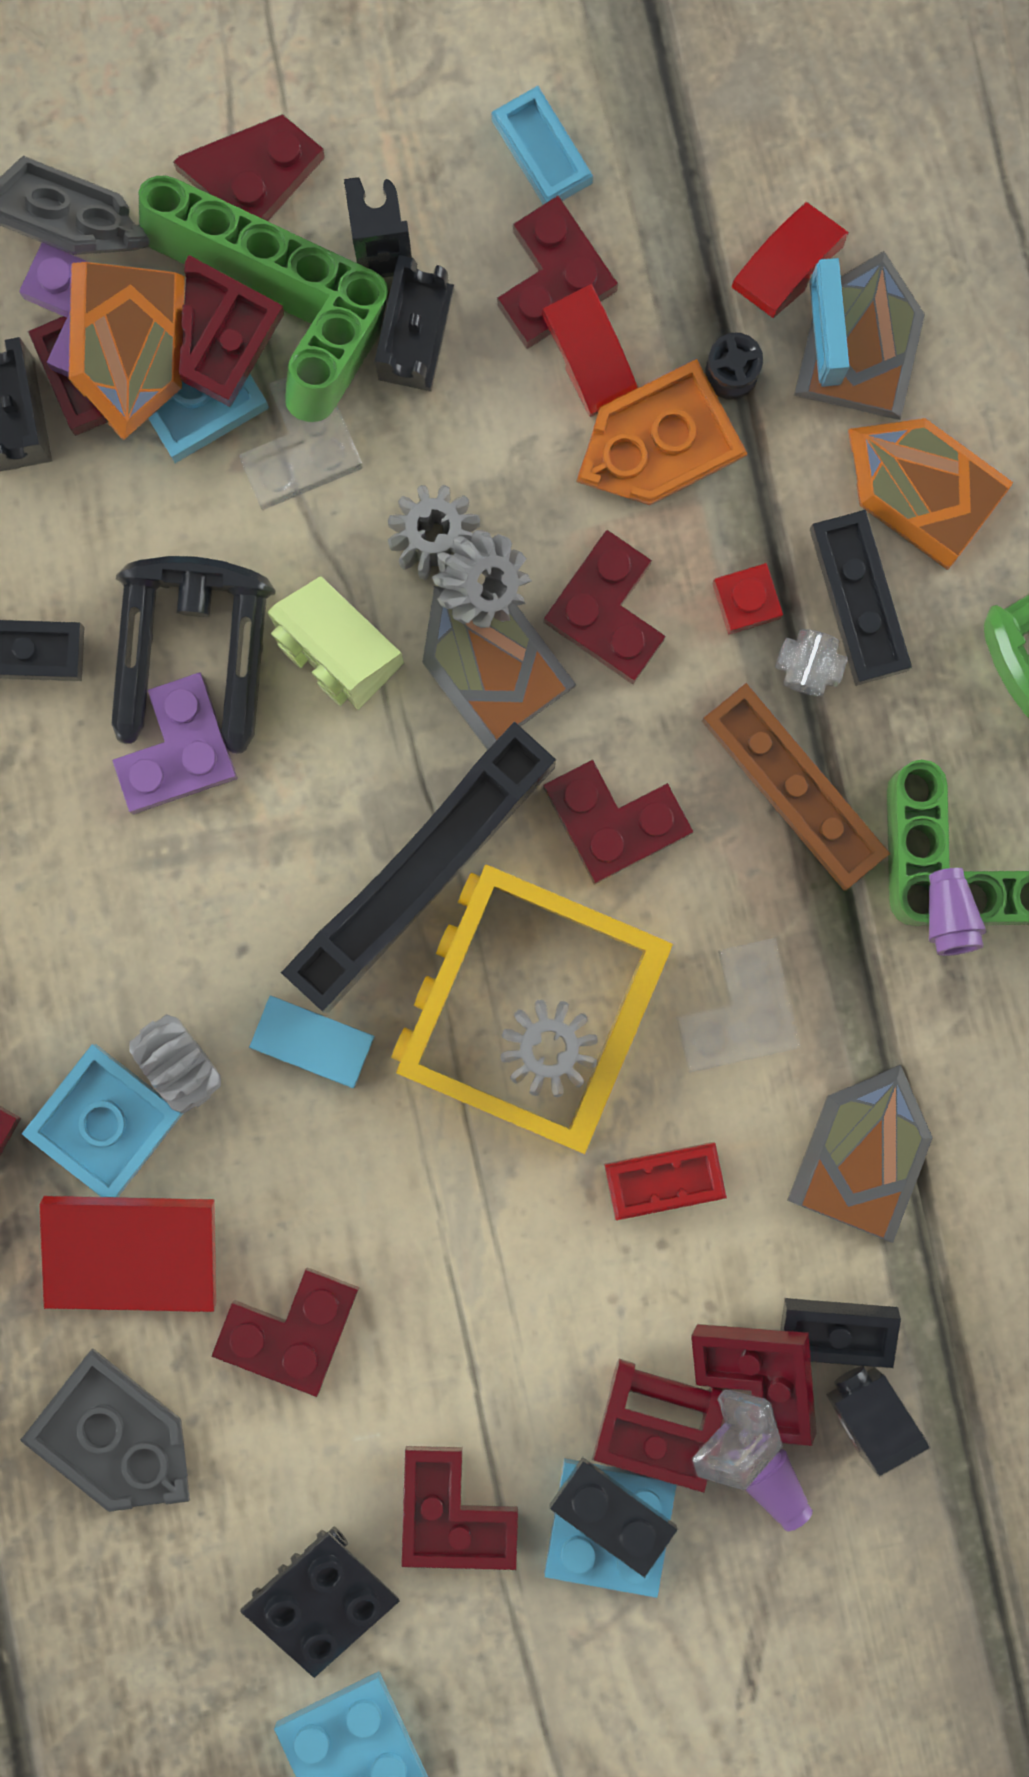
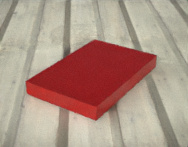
M43 1196L39 1203L44 1309L214 1312L217 1303L215 1199Z

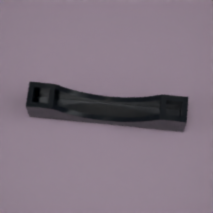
M514 721L474 764L443 804L402 850L342 911L311 939L285 967L281 974L322 1012L329 1013L555 769L556 759Z

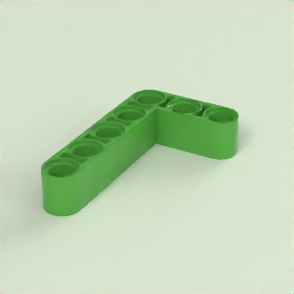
M166 175L148 178L140 186L138 202L139 225L149 238V247L183 264H185V260L190 255L283 305L285 312L311 323V326L290 358L285 401L289 412L299 420L319 422L326 419L334 411L381 333L388 295L385 280L371 269L176 178Z
M921 759L910 762L893 774L887 787L888 851L890 852L888 855L889 903L894 916L902 923L912 926H929V910L926 914H919L911 909L907 900L910 887L914 884L921 885L929 892V874L950 868L948 784L946 775L937 764ZM908 775H918L928 784L929 793L926 801H914L908 796L904 787L905 779ZM912 829L920 830L929 839L930 850L925 858L916 857L907 849L906 836ZM964 871V877L968 885H977L986 894V907L980 913L984 925H1029V911L1024 908L1020 899L1021 889L1026 883L1029 884V871Z

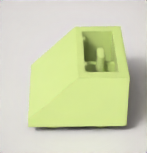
M321 576L279 601L268 611L276 627L271 635L278 642L277 646L300 668L308 661L315 668L312 674L318 680L317 684L339 706L348 700L359 710L404 664L402 653Z

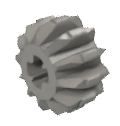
M425 485L419 486L418 497L420 502L415 504L410 498L402 496L398 503L405 515L395 514L390 515L388 518L389 528L398 532L388 539L390 550L403 551L399 558V565L404 570L420 561L418 565L420 579H428L432 566H439L440 573L445 572L447 565L440 562L437 554L445 552L453 556L456 553L453 537L462 536L470 541L473 535L470 532L480 527V519L477 514H465L469 507V499L463 495L449 503L450 488L446 485H442L439 488L437 498L429 497V490ZM434 523L441 524L443 534H438L435 542L427 541L425 531H431Z
M476 530L473 532L470 541L462 536L453 537L456 553L453 556L445 552L437 554L440 562L447 565L445 572L438 573L432 577L434 584L445 588L437 598L440 605L446 609H453V619L463 624L469 623L472 620L473 624L480 628H489L493 617L501 622L510 621L508 605L510 603L515 605L526 604L522 595L517 593L518 586L531 582L528 574L518 571L527 558L524 557L522 552L515 549L511 550V540L500 534L491 538L489 532ZM481 573L486 576L482 585L477 582Z
M537 1000L535 1002V1011L539 1019L538 1022L533 1024L528 1015L521 1009L514 1014L517 1022L527 1029L524 1035L511 1029L503 1030L502 1037L504 1039L521 1044L518 1051L502 1053L501 1060L506 1063L522 1058L525 1065L514 1071L510 1077L515 1084L522 1081L530 1071L536 1074L530 1086L531 1095L538 1096L540 1094L544 1077L551 1078L553 1095L561 1097L563 1096V1086L559 1076L566 1074L571 1083L579 1088L584 1084V1080L572 1068L575 1062L589 1068L596 1066L597 1060L595 1058L578 1053L579 1046L597 1044V1035L588 1034L580 1038L576 1037L574 1032L588 1021V1017L584 1013L576 1016L569 1025L563 1023L569 1007L567 1002L560 1001L556 1007L555 1018L548 1019L545 1001ZM554 1032L556 1034L553 1039L557 1040L561 1037L565 1043V1051L557 1054V1063L554 1065H544V1057L537 1061L532 1052V1046L541 1043V1033Z
M165 1015L156 1022L153 1020L140 1030L139 1035L130 1041V1053L133 1055V1059L153 1087L173 1110L186 1113L195 1106L198 1108L211 1098L213 1092L221 1087V1076L189 1031L176 1017Z

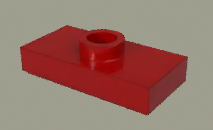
M715 1142L604 1164L616 1221L727 1198Z

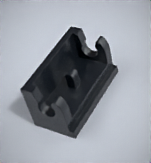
M360 178L344 179L356 261L358 264L375 271L382 278L393 277L398 255L412 257L407 220L401 221L397 190L389 179H385L383 193L386 196V201L379 208H371L364 201L366 194Z
M398 255L375 357L377 376L379 381L432 391L453 297L454 284L449 283L448 272L442 266L437 265L434 273H426L417 269L418 264L414 258Z
M20 337L6 339V352L0 353V471L52 462L34 357Z

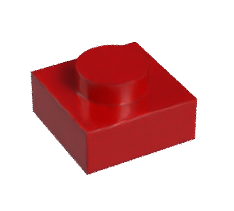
M767 563L715 578L712 582L728 635L780 620L783 616Z

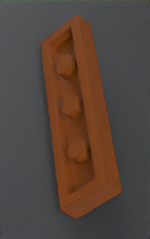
M747 683L703 718V724L844 891L890 854Z

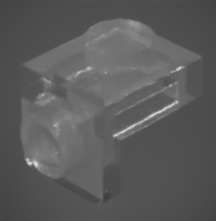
M725 1389L718 1397L725 1423L692 1459L698 1477L745 1491L783 1448L772 1406L768 1400Z

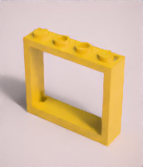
M485 864L480 876L472 872L470 873L461 892L458 903L467 908L459 927L448 924L442 936L436 955L445 959L437 978L426 975L413 1006L421 1009L422 1013L414 1031L404 1027L391 1056L392 1059L400 1062L396 1074L585 1154L673 944ZM494 888L643 951L569 1128L419 1064Z

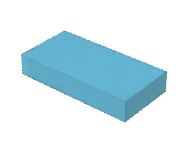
M539 86L534 87L491 112L493 124L543 205L558 195L563 201L593 183L591 171Z
M839 258L821 259L815 266L809 284L819 383L823 387L842 384L849 369V357Z
M270 995L249 1048L354 1089L375 1036Z

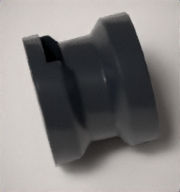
M737 332L728 333L718 338L712 345L705 367V375L718 397L727 400L740 399L748 395L755 387L764 363L763 352L758 342L749 335ZM725 368L734 372V374L727 372Z

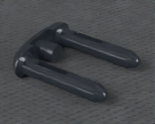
M164 556L128 563L116 575V580L123 585L111 719L116 739L123 744L134 743L144 728L151 645L153 642L156 590L159 587H179L176 613L194 617L210 616L212 590L228 591L234 595L221 733L226 743V748L230 752L235 754L245 752L255 736L266 600L276 593L271 582L265 576L251 569L222 560L197 556ZM140 612L136 664L131 668L135 615ZM251 621L247 673L244 677H240L244 625L246 622Z

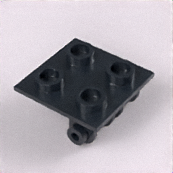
M332 1527L327 1532L320 1530L317 1533V1539L304 1550L302 1555L298 1553L292 1555V1563L289 1566L282 1564L278 1568L279 1574L261 1589L255 1588L252 1591L253 1598L240 1609V1612L313 1678L400 1602L399 1598L345 1548L348 1545V1541L336 1527Z

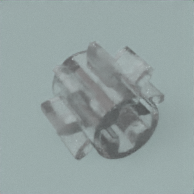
M801 629L796 641L785 638L775 665L776 669L787 671L783 684L794 691L812 696H823L826 685L837 687L838 683H841L848 657L836 654L840 641L831 635L810 629Z

